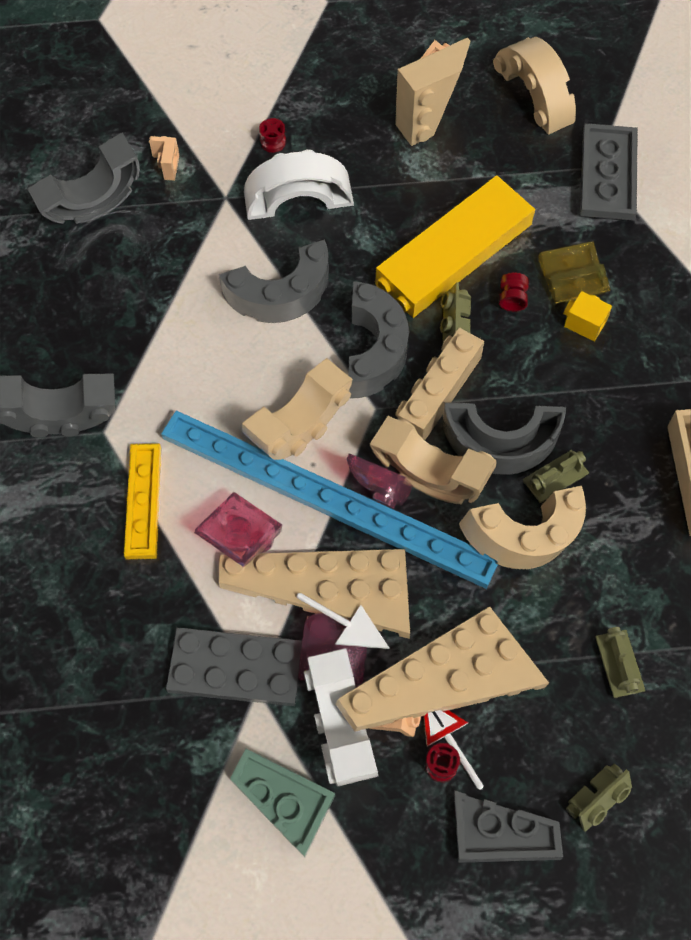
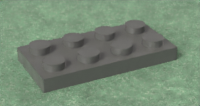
M584 124L580 216L635 220L637 215L638 127Z
M177 628L166 691L172 694L295 706L303 641Z

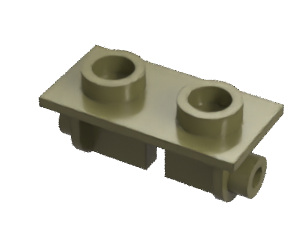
M456 282L449 291L443 294L441 300L443 319L440 330L443 332V343L449 335L453 337L458 328L470 333V319L461 316H470L471 296L467 290H459V283Z
M570 450L525 477L523 482L539 503H542L554 491L563 490L589 474L583 465L586 457L581 451L576 453Z
M613 627L607 630V634L595 636L613 697L618 698L645 692L627 630L621 631L620 627Z
M613 764L611 767L605 766L590 781V784L598 790L595 794L584 786L568 801L567 812L574 819L579 816L584 832L592 825H599L606 817L607 811L616 802L621 803L628 797L631 792L632 783L627 769L622 772L616 764Z

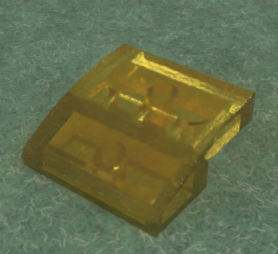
M594 241L545 251L539 254L538 257L542 271L555 303L577 299L581 291L589 295L610 291L604 264H599Z

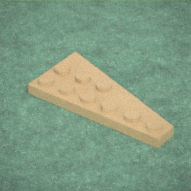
M405 549L220 555L219 586L222 589L255 598L262 596L273 599L275 603L287 606L288 603L303 607L304 611L329 617L299 600L297 594L302 593L351 621L361 605L378 631L385 629L399 633L400 637L410 639Z
M488 607L340 697L336 702V706L355 732L390 724L394 720L407 717L425 716L426 713L433 711L451 710L486 702L490 698L503 695L512 696L529 689H542L549 682L491 607Z

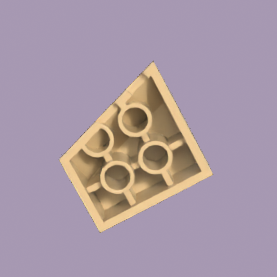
M465 38L398 69L396 126L411 146L427 141L430 137L434 136L462 71L470 45L469 38Z

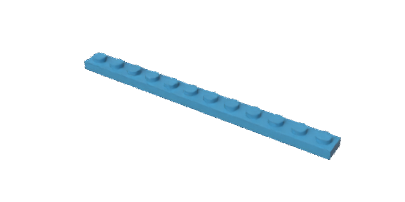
M177 410L161 433L162 438L170 443L399 549H405L406 552L487 589L497 569V560L486 554L481 555L472 545L284 459L274 460L260 448Z

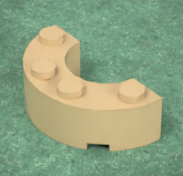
M528 37L501 49L493 60L496 71L501 73L506 81L518 76L524 81L533 99L535 121L540 127L542 126L548 135L575 122V98L573 93L569 94L566 82L570 80L568 73L557 53L547 42L538 37L531 39Z
M326 358L306 373L300 389L283 408L271 413L268 409L262 407L242 423V431L245 436L274 460L285 459L291 455L297 457L305 450L307 444L313 438L318 440L327 431L326 425L338 409L350 399L351 393L349 389L353 379Z
M387 416L370 443L374 454L385 467H389L391 464L400 471L398 478L431 497L454 504H462L464 499H469L468 502L470 503L477 500L497 464L496 459L490 454L483 451L476 452L469 448L464 456L446 454L438 447L424 441L410 422L405 419L397 420L390 416Z
M582 486L554 491L541 505L543 519L542 523L538 526H525L514 522L504 513L499 503L470 509L459 525L466 539L481 555H488L497 560V564L504 567L532 569L543 566L555 559L577 537L585 519V496Z

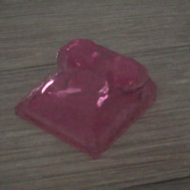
M350 453L348 454L347 463L351 473L364 488L374 493L373 499L392 509L395 508L396 504L403 505L413 487L406 477Z
M233 492L195 529L194 533L242 567H245L259 553L266 552L273 546L274 539L282 531V524Z
M323 613L307 616L303 632L298 679L306 681L304 671L310 670L308 657L346 648L355 687H359L363 684L367 647L335 645L346 626Z

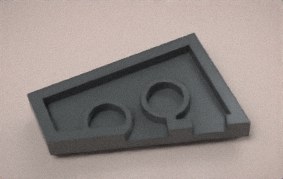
M454 791L458 863L561 860L563 858L560 824L558 821L522 810L515 811L496 805L497 803L485 799L482 801L466 796L465 793Z

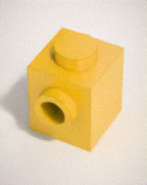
M581 291L576 301L571 299L565 308L564 315L567 316L564 327L595 342L608 320L612 305L600 300L595 295H589Z

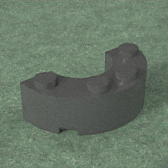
M123 132L99 146L101 153L99 162L87 175L69 181L59 180L49 175L27 188L39 212L44 217L64 224V220H74L76 224L88 222L109 213L132 192L130 186L134 179L138 180L140 166L138 158Z
M325 239L298 248V266L292 274L283 279L272 281L260 279L251 274L246 266L219 274L224 298L239 314L257 318L258 322L281 323L303 316L320 302L321 296L328 286L329 260Z
M353 282L352 324L363 326L370 330L376 337L377 342L370 350L363 354L349 356L348 376L353 379L349 389L351 393L350 399L367 397L382 391L385 385L395 380L401 373L406 362L409 327L402 307L384 290L362 282Z
M83 374L81 380L75 385L62 389H41L31 386L23 380L21 375L0 376V424L28 432L33 437H45L48 434H62L68 437L76 436L79 434V431L92 428L107 421L115 409L114 374Z
M445 403L443 428L450 446L458 456H464L468 448L476 452L483 451L496 459L497 464L492 472L493 474H515L537 466L549 456L561 432L566 407L535 406L532 419L527 425L515 431L504 432L486 425L478 416L475 404Z

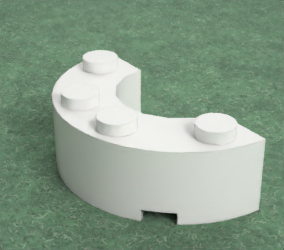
M313 150L274 155L272 159L267 160L253 170L244 185L248 220L273 217L281 203L298 196L319 198L326 204L327 209L354 206L349 175L345 167L338 160L325 154L316 153Z
M346 648L308 657L310 670L304 671L308 691L315 689L320 713L314 714L318 734L325 733L327 743L322 744L321 747L329 783H337V786H342L378 777L366 729L354 732L336 706V702L340 697L356 688Z

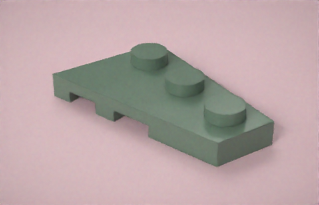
M245 749L230 780L305 858L334 800L335 793Z

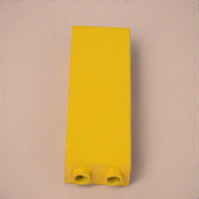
M496 175L376 267V286L390 294L402 307L404 313L407 312L414 318L446 291L451 289L456 282H460L531 226L535 208Z

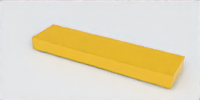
M130 444L124 547L125 559H157L162 451L160 444Z

